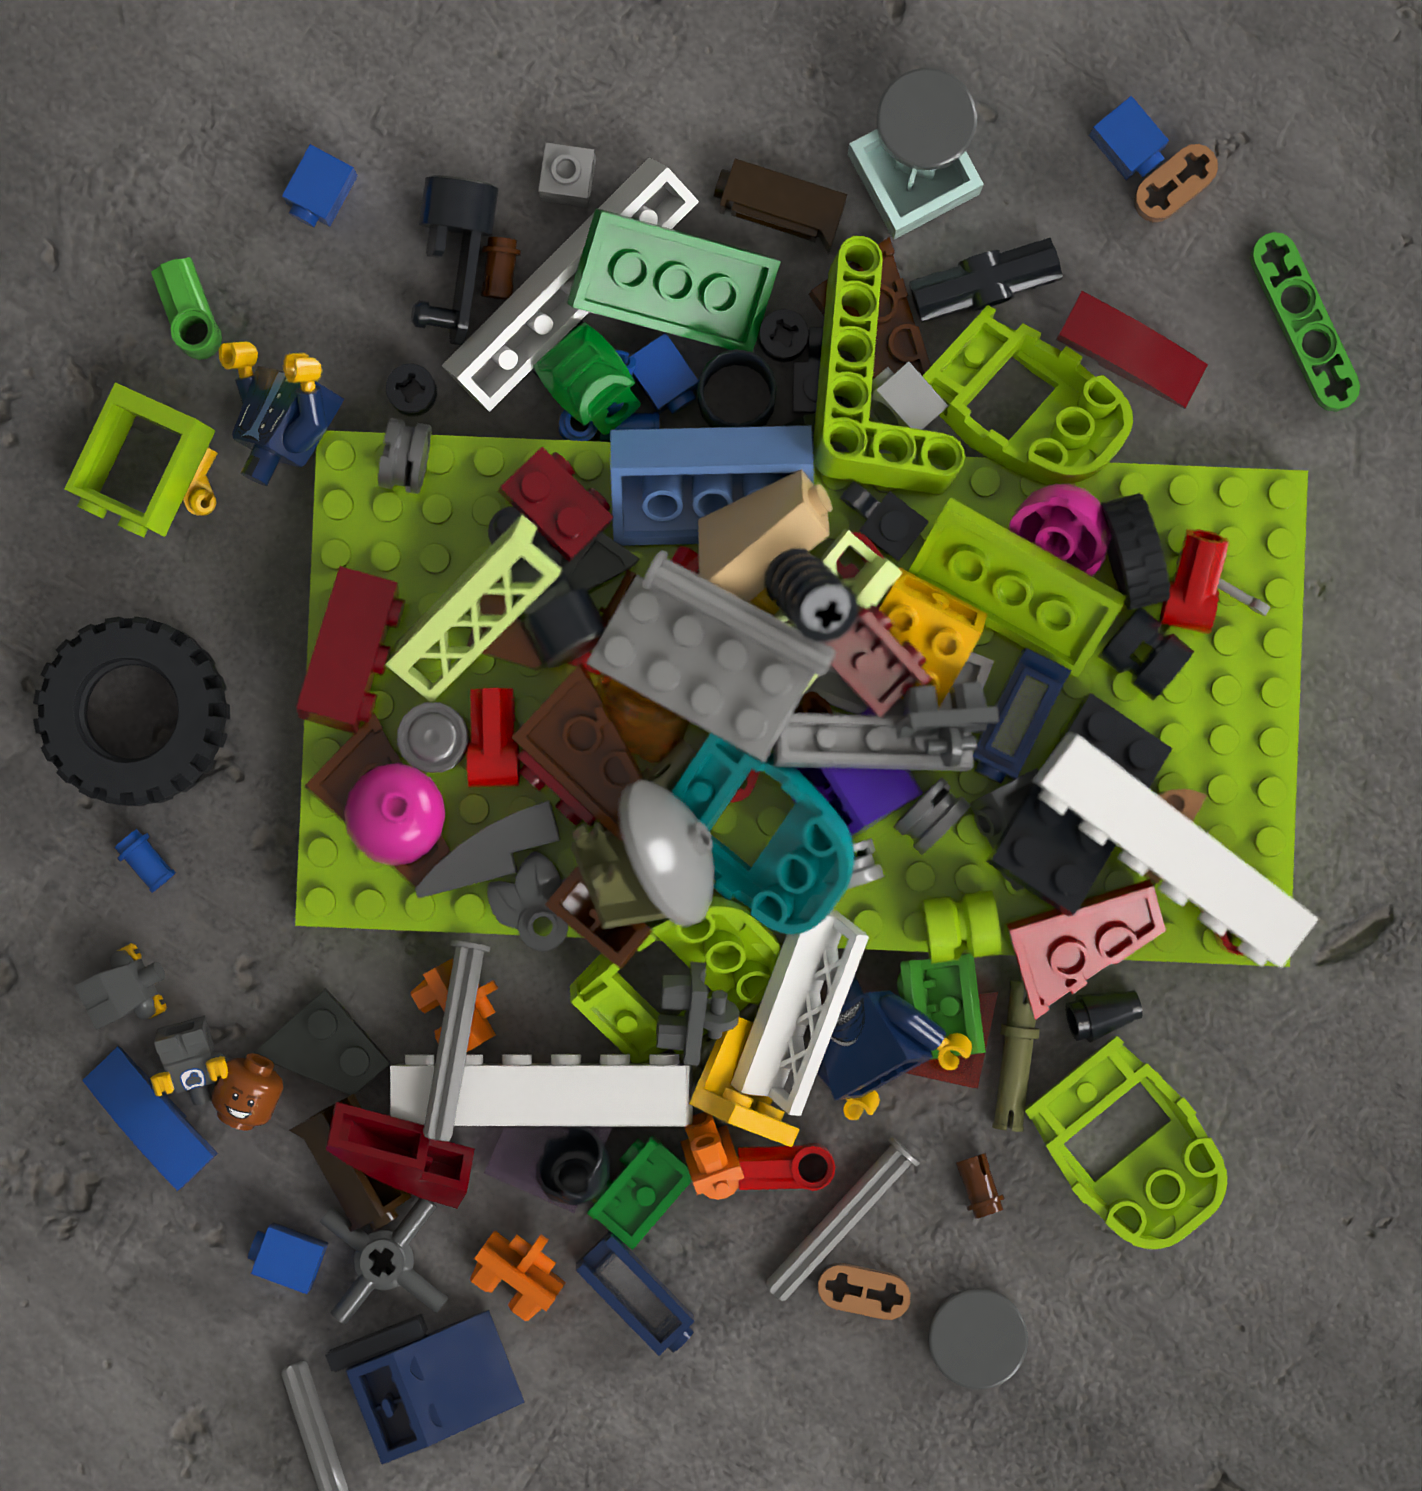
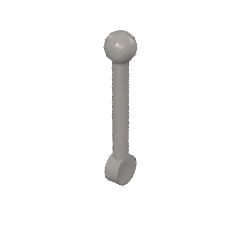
M1220 578L1217 588L1244 603L1262 616L1267 615L1270 606Z

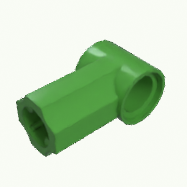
M187 257L160 264L151 273L171 326V336L174 342L190 358L197 360L210 358L219 350L222 334L214 320L193 259ZM197 323L206 324L208 333L204 341L195 345L187 344L185 335L189 327Z

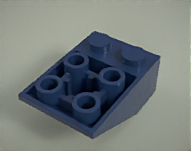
M489 1310L425 1334L422 1339L350 1366L346 1370L382 1465L429 1447L525 1403Z

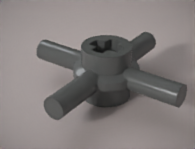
M419 1198L394 1231L378 1230L370 1234L365 1233L360 1228L350 1232L348 1229L352 1226L350 1220L331 1206L320 1220V1223L356 1250L354 1266L358 1274V1278L330 1312L333 1317L346 1325L373 1289L389 1290L399 1285L435 1313L440 1310L448 1297L412 1269L414 1255L409 1244L436 1210L437 1206L432 1201ZM385 1248L391 1250L394 1253L391 1263L396 1268L392 1271L387 1266L383 1272L376 1269L374 1264L377 1261V1257L372 1253L374 1249H377L380 1253Z

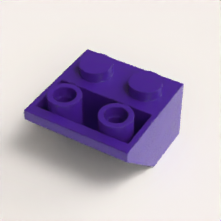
M867 709L859 713L858 715L875 714L870 709ZM795 767L840 816L847 826L852 839L924 794L910 770Z

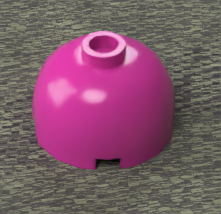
M1052 484L1033 491L1016 509L1009 525V530L1090 576H1093L1100 569L1111 538V530L1099 500L1087 490L1071 484Z
M398 763L377 766L362 775L350 790L344 811L347 834L356 847L372 861L391 866L412 863L429 852L441 836L446 816L443 796L433 780L415 767Z

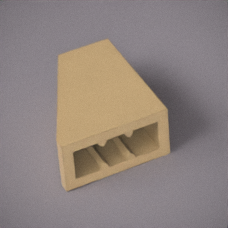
M801 469L698 519L699 576L749 602L765 589L766 571L770 563L779 554L793 548L806 549L809 552L829 535L828 513L831 512L832 505L825 489L820 484L813 485Z

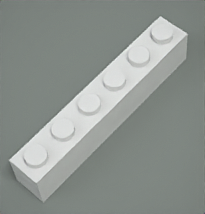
M648 158L598 209L672 229L699 201L667 166ZM594 213L441 365L475 401L489 412L534 368L533 365L556 346L589 313L588 311L571 307L567 304Z
M1068 732L1032 780L1044 789L1038 796L1043 802L1061 815L1068 808L1083 819V822L1078 827L1081 831L1102 846L1108 839L1124 850L1118 857L1123 863L1141 876L1148 869L1163 880L1158 888L1161 892L1182 907L1187 900L1191 901L1203 911L1198 920L1221 937L1229 930L1243 941L1237 949L1261 967L1268 960L1282 968L1318 920L1313 914L1079 735Z
M434 1054L405 1055V1063L390 1066V1116L425 1125L435 1068ZM466 1054L454 1126H687L693 1123V1106L689 1104L693 1095L692 1065L679 1063V1054H650L649 1063H630V1054H601L600 1063H581V1054H552L551 1063H532V1054H503L502 1063H483V1054Z

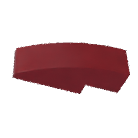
M1081 291L1056 339L1098 361L1099 366L1183 409L1187 407L1208 364L1168 338L1084 291Z
M336 1102L325 1150L351 1167L398 1190L458 1209L468 1190L475 1148L448 1141L428 1139L424 1137V1125Z

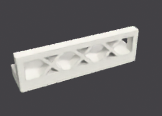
M832 910L825 920L808 932L786 935L731 1085L741 1094L768 1096L789 1115L801 1116L869 938L865 932L837 910ZM841 935H844L849 940L842 958L839 960L837 945ZM827 980L828 995L825 1003L822 1005L820 990L823 982ZM807 1025H810L811 1040L808 1048L805 1050L803 1035ZM793 1069L794 1084L789 1094L783 1088L790 1070Z

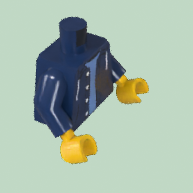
M247 341L223 343L219 347V360L225 369H238L239 377L235 381L242 402V408L232 436L235 441L252 450L241 474L258 484L268 486L279 462L300 468L308 462L341 407L344 398L316 382L321 376V365L316 359L309 357L305 353L287 354L283 363L284 371L258 366L256 372L253 373L252 367L258 359L256 347Z
M854 975L817 1075L831 1090L834 1100L847 1101L843 1107L845 1117L849 1120H858L864 1109L867 1114L873 1115L878 1107L880 1098L875 1091L876 1089L933 1058L931 1051L935 1049L940 1051L938 1060L942 1068L954 1070L958 1066L959 1058L951 1053L950 1050L959 1052L964 1058H969L972 1051V1043L968 1037L959 1033H953L945 1037L946 1031L891 991H876L864 994L856 975Z

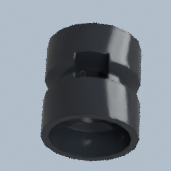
M1141 607L1137 608L1101 651L1099 657L1119 674L1129 671L1132 674L1131 684L1154 701L1181 671L1193 655L1194 650L1174 634L1166 636L1161 634V623ZM1144 641L1153 648L1141 661L1133 652Z

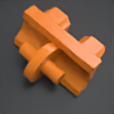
M453 958L423 974L425 980L411 991V997L418 1009L424 1014L439 1005L445 1011ZM494 980L482 987L480 983L478 984L467 1052L496 1035L487 1020V1017L496 1013L486 996L498 989ZM442 1027L434 1031L438 1044Z
M706 1112L693 1116V1123L684 1126L689 1139L680 1141L697 1195L703 1193L711 1199L728 1198L739 1188V1180L744 1178L728 1127L725 1125L717 1128L713 1116Z
M495 1230L474 1258L477 1264L470 1278L471 1282L484 1292L492 1293L501 1280L516 1289L517 1292L508 1303V1306L514 1314L524 1321H529L541 1309L547 1311L566 1283L551 1272L556 1262L541 1252L549 1240L545 1236L540 1234L533 1245H531L518 1234L510 1242Z

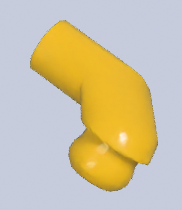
M207 448L182 500L186 509L191 514L197 516L212 513L217 504L216 497L206 475L218 455L217 452L210 448Z

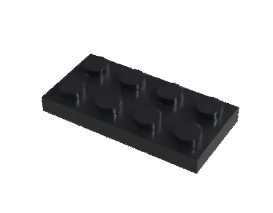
M1090 693L1084 696L1049 757L1068 732L1079 735L1149 789L1173 748ZM1033 782L986 862L1067 917L1076 914L1116 844L1109 839L1103 846L1097 843L1078 828L1083 822L1082 818L1069 808L1063 815L1055 811L1038 797L1044 789Z

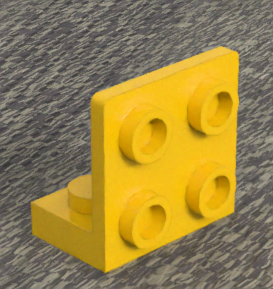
M899 567L898 569L902 574L887 591L879 609L893 623L894 626L888 632L901 645L907 640L927 660L922 668L932 679L925 686H935L939 710L949 689L954 684L982 635L988 614ZM916 682L912 687H918L923 685Z
M739 1017L737 1026L731 1030L724 1031L722 1037L716 1040L689 1104L729 1124L792 1147L800 1129L782 1121L785 1111L772 1106L773 1100L768 1096L741 1094L731 1085L754 1023Z

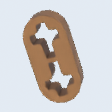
M1201 144L1188 145L1145 178L1137 188L1134 196V207L1138 214L1147 221L1162 222L1170 218L1207 188L1215 178L1218 170V161L1214 152ZM1189 157L1193 161L1202 158L1206 163L1202 170L1205 178L1200 179L1195 174L1182 183L1177 177L1187 167V162L1184 158ZM1170 183L1175 190L1164 201L1167 208L1163 210L1160 206L1156 205L1150 209L1145 203L1150 196L1146 189L1151 187L1155 192H1158Z
M834 1263L827 1266L818 1278V1292L821 1300L827 1306L836 1310L883 1320H893L901 1317L910 1305V1291L906 1282L901 1277L892 1273L846 1263ZM838 1273L847 1274V1283L861 1287L860 1294L844 1292L842 1299H834L833 1291L826 1287L827 1280H836ZM887 1283L895 1284V1292L898 1295H902L901 1302H892L890 1310H884L881 1308L880 1299L866 1296L868 1288L883 1291Z

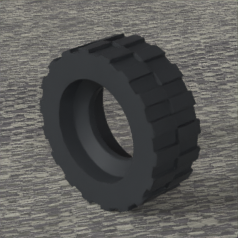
M1137 493L1101 503L1107 524L1111 530L1107 554L1118 590L1127 596L1124 601L1127 609L1133 610L1169 600L1170 586L1165 558L1153 517L1147 502L1144 500V496Z

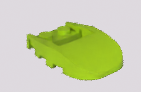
M987 305L922 376L948 405L939 416L969 447L998 464L1037 482L1049 485L1072 484L1095 475L1117 454L1131 432L1133 413L1128 399L1104 375L1095 377L1080 364L1083 356L1068 346L1061 351L1040 339L1041 332L1024 323L1015 331L993 319L996 309ZM1013 357L1055 389L1011 439L1007 440L993 429L989 432L970 417L971 410L966 406L1004 364Z
M712 896V901L705 918L691 926H680L669 918L645 922L653 931L638 948V951L640 952L656 941L657 935L689 968L691 962L706 963L704 983L712 990L708 993L707 999L712 998V993L716 990L724 991L727 993V1000L733 1002L738 1007L739 1012L749 1003L758 1005L762 1001L780 954L781 946L771 930L751 916L750 910L729 899ZM601 953L570 985V1002L621 1052L630 1054V1060L633 1063H649L650 1054H660L668 1050L657 1048L656 1027L659 1013L617 973L619 968ZM685 1010L678 1014V1016H684ZM703 1028V1035L708 1033V1030ZM673 1050L679 1055L683 1053V1050Z
M1112 1036L1104 1045L1044 1094L1025 1107V1112L1034 1123L1047 1149L1069 1182L1071 1189L1083 1204H1087L1123 1240L1144 1249H1162L1183 1240L1217 1211L1227 1190V1170L1219 1150L1212 1138L1207 1136L1195 1116L1196 1111L1187 1100L1162 1079L1163 1077L1149 1064L1143 1063L1123 1045L1124 1041L1118 1036ZM1140 1082L1170 1120L1096 1181H1093L1064 1143Z

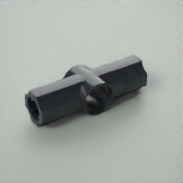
M1047 238L1002 253L999 250H992L960 261L957 267L910 281L909 286L920 321L925 323L969 308L972 311L983 310L987 305L993 307L1013 299L1014 294L1062 280L1063 275L1056 248L1051 238Z

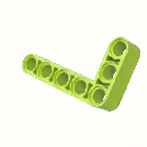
M865 236L850 237L839 248L828 272L813 439V462L817 470L831 478L929 494L940 493L946 490L964 464L965 452L961 443L953 436L944 433L869 421L883 258L878 244L872 239ZM846 261L858 263L864 271L853 270ZM842 306L855 308L859 312L860 317L849 315ZM838 351L850 352L857 362L846 361L840 356ZM834 396L847 398L853 408L842 407L836 402ZM830 442L842 443L848 449L849 454L836 452ZM879 450L891 451L896 456L898 462L887 461L881 456ZM928 457H934L942 461L946 470H939L933 467Z

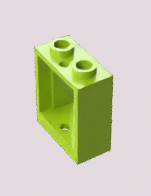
M115 382L64 490L80 497L77 507L104 519L107 511H110L121 517L117 526L143 538L148 530L165 537L216 430L187 414ZM136 416L181 436L145 513L100 493Z

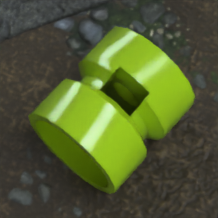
M992 890L964 894L961 901L957 903L950 896L922 900L924 928L931 964L959 960L964 951H968L973 958L1002 953L998 914Z

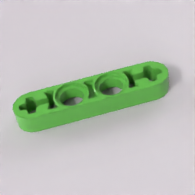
M1272 232L1265 234L1255 243L1251 250L1250 261L1255 275L1315 401L1327 411L1337 412L1344 410L1353 404L1359 395L1360 383L1358 376L1296 245L1290 237L1283 233ZM1266 244H1271L1275 250L1283 248L1286 255L1280 260V265L1284 273L1287 274L1291 269H1294L1297 274L1295 277L1285 279L1276 288L1272 285L1271 280L1277 279L1280 274L1273 262L1264 264L1261 258L1267 252ZM1298 287L1306 293L1308 304L1303 312L1297 314L1290 313L1282 306L1281 295L1286 288ZM1319 331L1328 339V351L1323 357H1310L1303 350L1302 339L1307 332ZM1332 358H1337L1339 365L1330 368V371L1337 382L1345 380L1348 384V389L1343 392L1344 401H1339L1336 395L1326 396L1324 389L1330 385V380L1325 370L1316 376L1312 368L1323 366Z

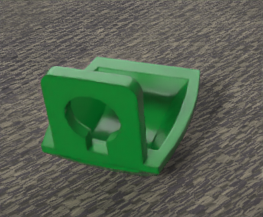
M586 322L567 335L533 365L543 385L561 407L584 426L592 421L603 435L609 434L611 430H614L641 405L640 401L629 389L635 384V381L627 366L609 342ZM614 402L617 404L624 402L616 414L606 418L609 406Z

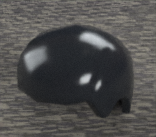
M569 1126V1131L565 1136L557 1139H547L543 1155L536 1164V1182L548 1199L567 1205H579L592 1200L600 1193L610 1176V1158L605 1146L592 1129L582 1126Z

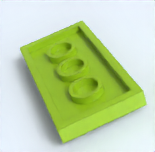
M951 497L908 572L987 613L985 626L1022 647L1028 648L1070 669V673L1076 677H1079L1127 597Z

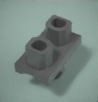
M980 682L961 683L952 686L949 689L952 710H938L935 686H918L907 690L904 694V718L895 724L897 739L938 736V738L925 739V753H939L945 767L959 766L963 751H973L977 747L974 735L961 736V734L984 732L987 724L999 722L997 706H986Z
M691 962L689 975H662L661 1009L685 1010L684 1016L658 1015L656 1027L657 1048L683 1050L684 1064L699 1065L703 1028L708 1030L707 1035L710 1038L719 1039L724 1031L736 1027L739 1020V1009L733 1002L727 1000L726 992L716 990L712 993V998L707 999L708 988L704 984L706 963Z

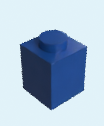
M1132 95L1097 123L1089 134V137L1125 180H1128L1136 172L1144 178L1165 160L1160 152L1164 150L1169 142L1168 138Z
M310 144L282 195L285 202L292 206L289 214L311 227H315L318 221L330 227L358 175L354 167Z
M664 333L632 355L636 359V366L632 376L659 414L669 409L673 415L696 399L693 391L698 389L699 380L667 333Z
M273 1222L268 1226L266 1233L257 1231L252 1242L248 1259L255 1261L251 1274L308 1294L313 1287L329 1243Z

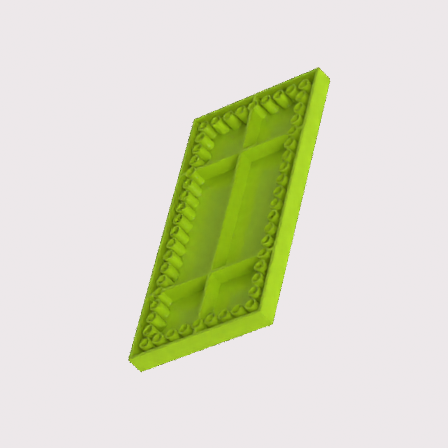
M326 430L316 447L306 673L339 566L398 582V598L405 599V606L398 628L389 627L384 645L391 647L392 652L399 638L492 545L488 536L491 519L501 509L512 506L498 490L541 447L551 455L557 452L563 456L575 471L573 477L586 490L590 487L597 490L609 503L611 509L608 512L613 516L611 442L431 435L423 484L420 493L416 494L406 492L405 486L394 485L392 489L378 486L380 459L385 446L383 443L385 433ZM836 451L841 454H849V452ZM880 453L887 461L898 462L894 454ZM928 457L933 467L939 470H946L942 461L934 457ZM965 457L964 464L946 490L940 493L929 494L856 482L879 502L882 501L889 491L929 521L898 562L876 546L885 559L889 560L897 568L901 567L906 571L910 569L950 497L1009 530L1010 521L1016 509L1033 491L1049 485L1022 476L988 457ZM814 462L813 485L820 484L825 489L832 505V510L828 513L829 535L809 551L811 555L821 558L844 529L850 532H858L866 522V519L839 499L853 481L825 476L817 470ZM1109 462L1095 475L1071 485L1087 490L1099 500L1100 504L1137 493L1142 494L1148 504L1158 532L1165 558L1168 581L1174 580L1177 568L1176 561L1180 556L1186 529H1202L1215 532L1222 537L1228 538L1229 541L1220 578L1251 597L1270 606V610L1266 616H1262L1244 603L1217 588L1219 591V602L1210 634L1161 624V634L1164 636L1176 635L1193 649L1194 653L1170 684L1152 701L1131 684L1132 674L1129 671L1119 674L1099 657L1107 643L1136 610H1128L1123 603L1079 677L1071 673L1067 677L1018 777L1036 768L1040 771L1084 696L1092 693L1173 748L1149 790L1158 794L1167 790L1191 789L1206 794L1207 796L1192 823L1293 899L1308 471ZM613 519L609 527L603 532L612 540H614ZM699 544L621 545L639 558L637 564L628 570L644 579L652 562L661 551L668 553V560L672 559L679 546L691 548L699 554ZM850 546L845 549L844 555L840 559L841 564L844 566L853 563L859 571L865 565L861 556ZM1106 552L1100 569L1092 577L1119 592ZM625 572L588 591L598 611L601 606L607 607L624 578ZM502 575V576L499 578L500 581H501V583L504 582V581H503V575ZM886 593L881 598V600L876 604V606L884 601ZM514 594V602H515V601L518 599V597H517V595ZM1163 602L1142 607L1160 622ZM471 607L463 615H472ZM525 610L519 615L521 621L528 616ZM984 625L982 635L972 652L994 661L983 688L986 706L991 707L995 705L1021 651L1025 648ZM451 626L447 630L449 646L467 647L473 626ZM439 639L433 646H440ZM1142 641L1133 653L1142 661L1153 647ZM480 654L432 703H441L453 708L465 720L469 730V742H471L470 689L513 688L515 697L514 726L516 733L576 667L565 663L557 667L541 668L536 671ZM420 658L413 665L417 671L432 683L443 674L441 658ZM450 658L451 665H452L458 658ZM386 667L383 676L375 674L370 689L371 693L377 694L373 713L378 718L387 739L402 764L413 767L402 756L397 744L398 728L402 718L413 707L431 702L389 667ZM588 672L641 772L647 767L652 770L679 743L678 741L681 738L698 753L710 735V732L625 685ZM1026 675L991 745L992 747L1012 757L1014 756L1048 685ZM830 705L833 714L855 715ZM304 720L295 926L519 935L518 929L505 926L497 920L492 912L487 895L490 882L503 881L515 884L518 872L427 897L417 898L416 890L387 864L372 861L365 856L347 834L346 825L305 788L310 779L352 737L353 733ZM361 721L359 728H360L365 722H362V721ZM981 732L972 733V735L975 736L976 741ZM519 745L520 753L523 750V748ZM467 750L463 759L450 770L442 773H427L420 770L433 780L443 796L446 816L441 835L449 847L450 853L485 827L517 811L550 801L561 840L515 852L513 855L517 871H519L522 863L530 853L538 851L553 863L560 879L563 880L578 866L571 850L572 843L575 842L574 832L580 826L585 825L589 833L595 824L600 822L597 820L592 826H589L582 820L575 826L555 807L561 798L547 785L539 792L521 774L519 786L469 787ZM520 760V769H521L522 766L524 765V763ZM974 760L973 768L969 771L910 770L924 794L942 777L950 786L949 791L956 798L963 797L969 804L1013 781L1005 776L1002 784L977 773L974 770L978 762ZM763 770L760 771L751 794L742 801L729 802L709 832L751 868L795 805L790 795L781 788L782 784ZM744 780L739 788L745 789L748 781ZM924 794L852 839L853 844L872 838L876 849L872 856L875 864L881 865L884 877L846 889L833 910H837L869 936L865 946L866 950L928 952L922 900L950 896L957 903L961 901L964 894L992 890L997 908L1002 953L997 955L1015 956L1006 924L1055 909L1025 888L1015 891L1011 883L1003 877L1001 872L986 862L993 849L987 837L978 830L971 807L923 855L913 847L914 840L908 834L902 835L893 826ZM1116 845L1084 899L1148 879L1135 872L1118 858L1124 850ZM854 852V857H858L857 852ZM1160 879L1159 883H1152L1166 931L1124 960L1259 966L1245 955L1230 954L1222 950L1215 940L1213 931L1198 920L1201 911L1196 905L1187 900L1182 907L1158 889L1163 882L1162 879ZM713 888V896L724 898ZM735 897L730 899L731 901H734L751 911V908L746 906L744 903H742ZM541 916L535 920L533 928L538 935L547 936L551 933L553 925L549 918ZM568 925L566 937L583 938ZM770 929L778 939L780 946H783L787 934ZM1227 930L1229 941L1234 946L1239 947L1243 941ZM656 935V941H662V940ZM841 935L837 948L845 949L849 939ZM968 951L962 952L963 954H970ZM1290 957L1283 967H1290ZM1267 960L1266 963H1265L1263 966H1277V965H1275V964H1273V963H1271V962H1269V961Z

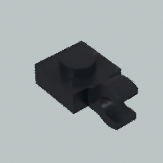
M809 327L808 362L793 363V413H816L823 327ZM834 396L836 402L842 406V396Z
M855 481L848 486L839 498L866 519V522L858 532L868 537L874 545L896 562L903 557L929 523L927 519L889 491L882 501L879 502Z

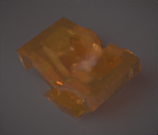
M600 672L596 689L630 752L638 754L646 761L660 762L667 755V752L671 751L681 738H684L690 721Z

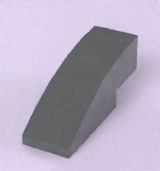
M547 801L517 811L485 827L461 843L440 861L415 888L417 898L517 873L513 853L561 840L551 802Z

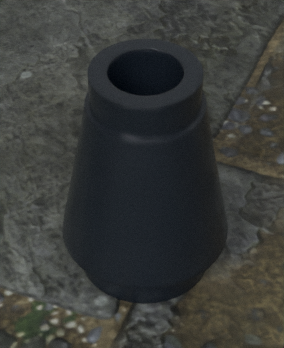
M1135 990L1076 995L1075 1001L1066 1003L1065 1007L1067 1022L1076 1041L1086 1039L1090 1043L1132 1023L1134 1020L1141 1019L1143 1016L1141 1002Z

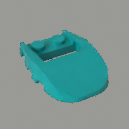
M710 733L671 792L692 811L699 822L705 825L708 832H710L752 769L757 772L763 770L782 784L781 788L797 801L752 868L731 849L710 834L712 839L711 852L714 862V880L716 881L713 888L726 899L730 900L735 897L751 908V916L772 930L792 935L812 930L831 913L845 893L851 880L854 867V847L847 826L826 799L795 767L774 766L773 753L771 752L766 761L762 762Z

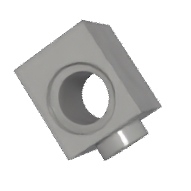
M545 142L538 189L540 200L589 208L596 165L595 150Z
M907 362L895 374L887 367L872 381L869 417L871 422L922 430L948 407L945 401L910 362Z

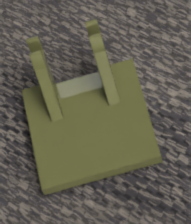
M600 823L595 824L593 832L590 834L585 825L580 826L574 832L575 842L572 843L571 850L603 928L668 918L655 905L643 887L633 867L624 840L621 842L615 836L607 837Z

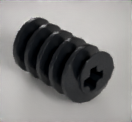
M793 548L782 552L770 563L765 574L767 595L804 637L815 642H829L840 638L851 629L857 618V599L820 558L811 555L806 549Z

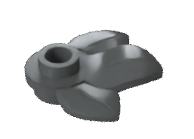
M533 851L524 860L516 876L515 884L503 881H494L488 884V901L494 916L501 924L518 929L522 941L531 949L536 951L553 950L567 936L568 924L545 906L567 878L561 880L553 863L540 852ZM544 916L551 920L553 928L549 935L540 936L534 931L533 924L538 917Z

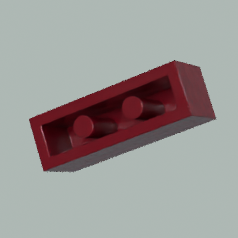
M339 566L296 706L300 719L357 734L361 721L370 722L377 694L371 693L370 689L375 674L384 675L387 667L385 664L391 652V647L384 645L389 627L398 628L404 611L405 599L398 598V582Z

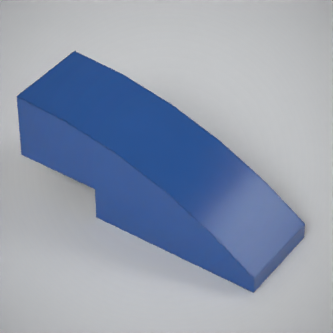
M117 1046L82 1080L117 1125L177 1191L182 1189L218 1154L185 1119L187 1116L164 1092H162V1096L155 1095L150 1077L120 1046Z

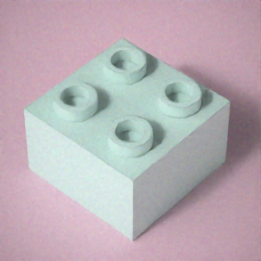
M877 129L849 143L848 156L893 240L980 195L984 185L966 151L947 168L918 170L901 164L881 146Z

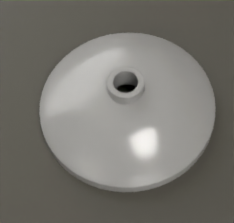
M640 780L628 785L621 795L620 822L629 857L643 887L660 911L674 923L686 927L702 921L712 901L714 862L711 852L712 839L707 828L697 820L692 811L664 787L647 780Z

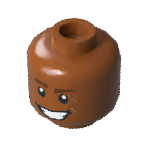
M249 1053L246 1058L230 1059L226 1062L228 1075L224 1079L221 1076L218 1077L211 1095V1102L218 1111L217 1117L223 1123L239 1130H252L254 1126H262L271 1119L283 1091V1080L273 1070L274 1063L262 1055Z

